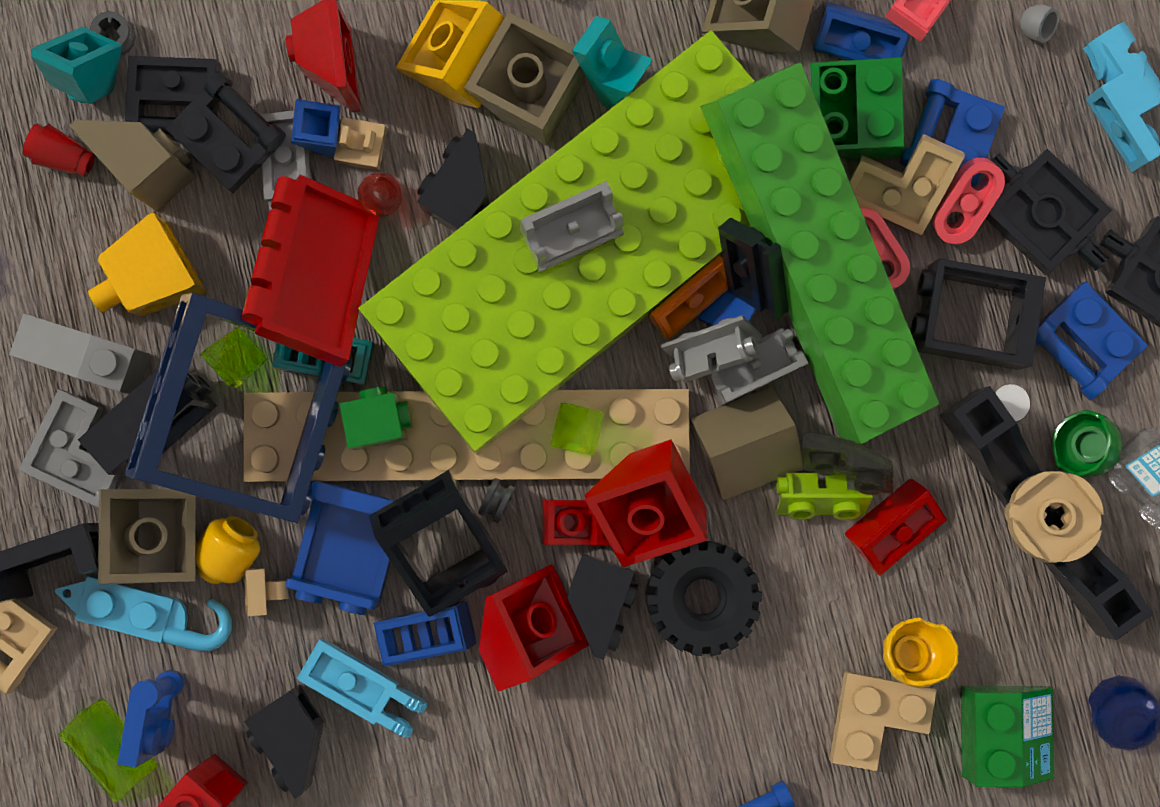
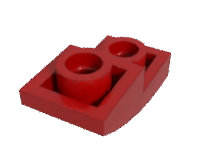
M543 500L542 544L610 545L585 500Z

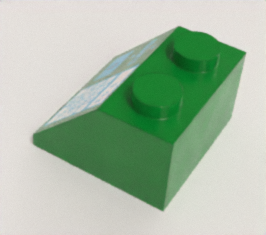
M961 686L962 777L976 787H1026L1054 779L1053 687Z

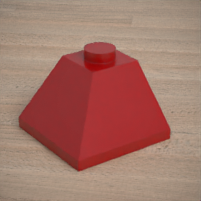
M322 0L291 18L292 35H286V48L290 62H296L305 77L348 110L360 112L351 27L338 0Z
M553 563L486 597L479 653L498 692L536 678L589 646Z

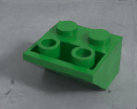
M902 57L810 63L811 88L839 157L853 161H859L862 155L872 160L901 159L904 149Z

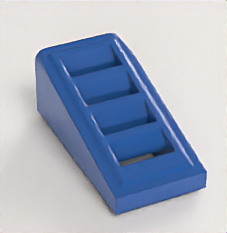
M467 601L458 602L456 605L447 607L431 617H428L425 611L422 610L373 623L383 667L465 651L476 644ZM448 617L450 619L454 640H452ZM431 620H435L440 641L437 644H434L430 626ZM411 624L417 625L422 646L420 648H416ZM393 628H400L405 650L403 652H398Z

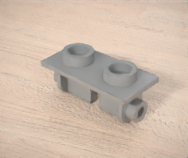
M742 315L736 318L723 319L717 325L697 332L684 333L675 340L661 344V348L675 360V363L669 366L673 380H682L684 383L713 373L711 358L716 357L717 367L721 370L751 361L753 355L759 353L757 340L762 339V336Z

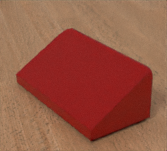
M909 479L849 528L845 535L875 573L881 576L946 522L947 518L929 490L914 479Z

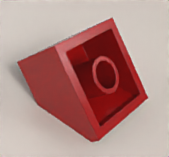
M672 439L628 454L585 494L587 505L622 567L707 541V508Z

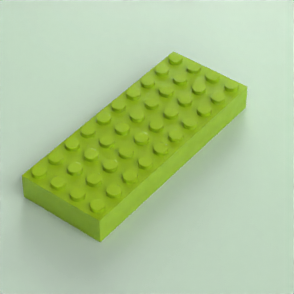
M712 30L358 308L365 320L476 455L642 322L652 311L717 256L722 257L719 226L729 218H733L747 227H751L700 106L754 82V80ZM607 181L613 194V206L616 212H621L624 224L622 230L624 235L540 273L520 232V220Z

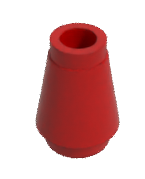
M38 123L34 124L23 145V156L30 158L33 165L76 175L79 174L87 177L96 158L92 151L51 124L46 126Z

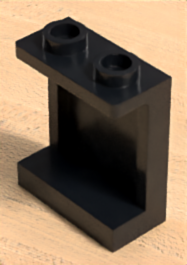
M82 523L0 551V603L33 596V590L27 574L28 570L70 555L74 557L79 574L98 572L99 523Z

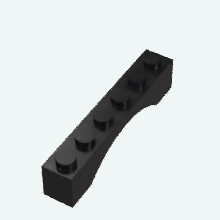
M991 386L974 390L939 415L1005 508L1010 502L1012 493L1021 482L1032 475L1042 473L1022 437L1018 424ZM1048 506L1045 509L1047 514L1044 519L1045 523L1048 526L1055 525L1059 529L1062 528L1064 524L1061 517L1065 514L1062 507L1052 509ZM1097 545L1088 554L1077 560L1045 563L1098 636L1118 640L1154 614L1127 575Z

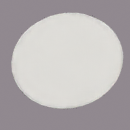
M1009 384L1002 386L996 391V395L1015 421H1019L1026 416L1030 408V399L1023 388Z

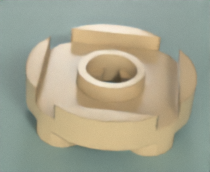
M1050 471L1028 477L1014 490L1010 502L1006 505L1004 511L1010 535L1017 546L1030 557L1045 563L1069 562L1085 556L1098 543L1102 530H1100L1102 523L1101 515H1104L1103 504L1098 493L1086 480L1071 473ZM1048 506L1052 509L1059 507L1064 509L1065 514L1061 517L1064 524L1062 528L1059 529L1055 525L1048 526L1045 523L1044 519L1047 516L1045 509Z

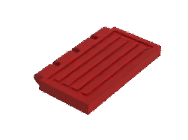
M301 174L296 180L281 176L277 179L271 202L272 210L268 213L261 240L263 247L259 248L251 277L253 286H250L248 289L241 318L245 322L256 326L254 334L342 367L349 360L359 314L358 308L361 305L381 210Z

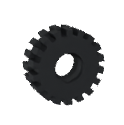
M704 541L664 554L659 563L654 565L646 587L647 609L659 634L671 643L673 647L682 652L683 650L690 652L695 656H702V654L715 656L722 654L721 651L729 648L732 650L739 646L738 642L744 636L748 638L753 630L750 628L754 621L758 622L761 613L758 611L759 602H762V592L758 588L757 583H759L757 574L749 566L751 564L745 557L738 554L736 550L717 542ZM696 580H710L719 589L720 602L717 608L709 614H696L686 604V590Z

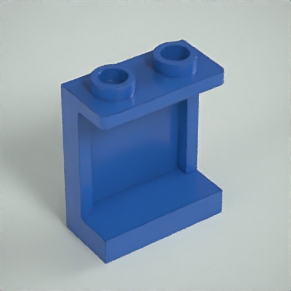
M313 481L311 486L313 499L295 569L292 577L287 578L285 587L297 590L295 596L297 599L322 604L324 597L340 601V610L365 615L367 609L374 610L380 606L391 561L374 537L369 515L395 500L322 481Z

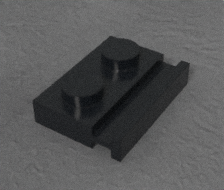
M729 218L718 227L728 292L760 312L765 308L770 310L771 318L777 321L789 311L781 245L776 242L771 246L767 245L765 236L756 228L747 227L739 221Z

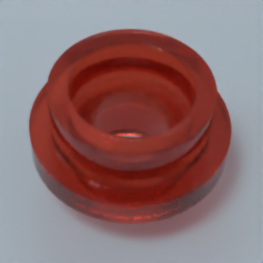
M387 173L370 174L360 183L358 198L363 208L372 215L379 217L389 216L401 204V186L393 176ZM373 192L380 193L384 201L378 199Z

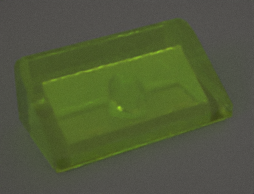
M99 699L81 711L58 735L111 800L117 803L152 773L158 765L153 758L138 767L117 764L124 723L105 700Z

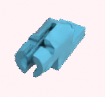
M1122 22L1101 34L1083 48L1090 60L1097 80L1102 79L1105 83L1085 100L1132 173L1160 156L1159 137L1156 131L1150 125L1145 124L1141 118L1142 115L1160 105V80L1148 63L1145 52L1140 51L1138 54H1130L1128 52V48L1136 41V38L1126 23Z

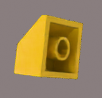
M434 0L395 68L453 102L479 108L481 103L469 95L464 87L505 17L486 1Z

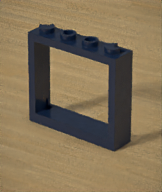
M195 293L181 295L124 476L298 524L300 515H304L307 512L311 503L312 490L309 488L313 472L319 470L325 457V445L322 444L327 427H331L337 417L339 404L335 400L340 384L345 383L352 366L351 359L349 358L342 367L323 362L280 504L157 470L205 316L207 315L252 331L256 329L255 325L247 323L241 318L242 309Z

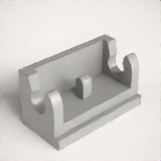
M607 181L520 220V232L540 273L624 235L622 230L624 224L621 212L617 213L613 206V194Z
M781 328L757 340L759 353L753 355L751 361L723 370L717 367L716 360L712 361L713 373L707 376L721 405H725L808 364L804 353L796 350L792 342L794 335L790 329L784 331Z

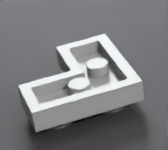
M58 389L19 471L99 508V490L115 489L121 475H108L78 439L99 421L104 408L65 390Z

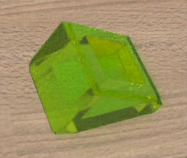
M239 326L200 353L201 357L225 383L236 389L269 359Z
M561 402L550 446L594 457L605 412Z

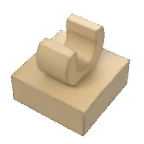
M342 117L334 161L337 164L380 171L388 130L386 125Z
M263 568L245 570L246 615H267L266 600L289 599L288 588L285 587L287 580L265 581Z

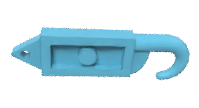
M94 575L87 576L86 581L55 589V593L76 614L75 620L158 643L164 642L197 652H210L220 648L228 640L232 630V618L228 609L222 603L213 599L208 600L207 606L217 613L220 621L219 627L214 633L205 635L187 630V609L184 603L176 597L128 584H98V576ZM68 589L71 591L70 597L66 594Z

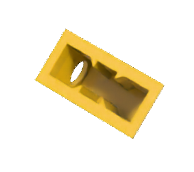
M154 212L144 217L99 255L98 262L108 279L88 290L90 299L101 313L122 302L129 313L139 317L178 304L183 294L195 293L201 295L207 292L167 221Z

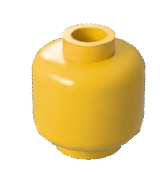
M228 516L227 519L219 518L212 520L195 544V564L198 567L197 572L200 577L211 584L239 582L244 577L245 570L251 567L260 553V545L257 540L258 534L255 528L245 520L235 516Z

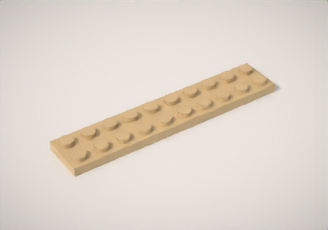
M689 389L556 390L477 455L424 391H387V393L394 392L399 395L401 402L408 401L413 422V428L406 429L408 440L359 450L348 449L339 405L335 422L331 427H327L322 444L325 445L323 463L319 470L313 472L311 481L432 480L448 470L455 480H494L495 478L500 480L602 479L628 454L672 439L690 474ZM314 392L244 393L243 482H287ZM338 392L335 401L339 404L358 400L360 395L359 392Z

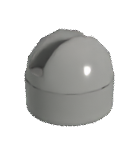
M1044 4L1029 7L1020 18V28L1023 34L1041 43L1049 41L1057 29L1059 11L1057 8Z

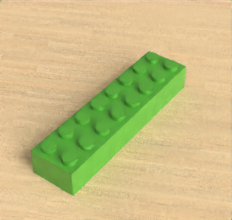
M801 62L780 69L700 106L750 226L756 228L765 236L767 245L771 246L775 242L781 245L789 310L787 313L839 437L863 444L939 405L933 386Z

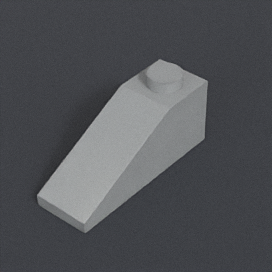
M24 313L9 355L126 394H130L141 384L151 356L149 353Z

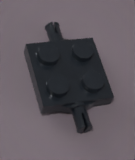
M1046 149L1029 166L1019 171L1002 157L1000 153L991 160L1002 170L1005 177V186L986 219L1044 275L1050 274L1066 257L1075 253L1081 256L1094 271L1098 270L1109 259V256L1105 255L1090 239L1093 237L1097 225L1112 209L1052 152Z
M1156 216L1149 221L1139 239L1133 243L1110 229L1104 235V239L1101 240L1099 245L1121 258L1119 270L1105 293L1160 327V217Z

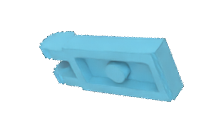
M324 638L319 639L297 677L298 681L373 725L377 722L404 738H409L414 729L405 719L384 711L390 698L418 713H424L428 706V703L423 698L398 686L399 682Z

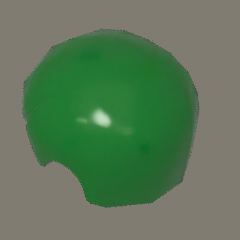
M1082 410L1079 413L1066 417L1054 431L1051 447L1058 468L1081 478L1090 479L1107 474L1119 462L1123 442L1117 426L1107 416L1091 410Z

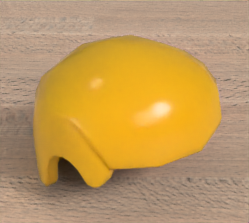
M920 617L911 618L899 622L889 631L883 641V661L892 676L899 682L911 687L926 688L950 677L958 664V644L950 629L944 624L931 623Z

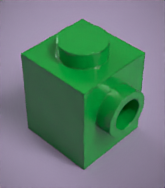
M386 387L362 390L359 392L360 399L339 403L348 449L359 450L408 440L406 429L413 428L408 401L401 402L400 396L394 392L387 393Z

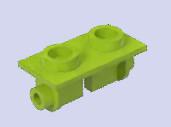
M786 473V477H777L776 481L777 495H781L776 515H788L789 518L794 520H807L815 515H833L838 520L858 518L860 515L866 514L873 498L872 494H868V478L860 477L859 473H826V488H819L817 473Z

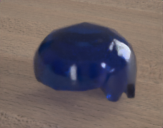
M1118 675L1103 680L1090 694L1088 702L1092 711L1091 726L1097 731V735L1111 748L1130 752L1147 747L1157 739V734L1160 733V703L1153 692L1136 678Z

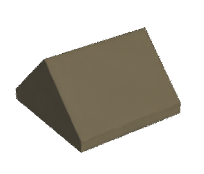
M773 386L690 418L722 501L777 480V477H786V473H796L805 469L796 425Z

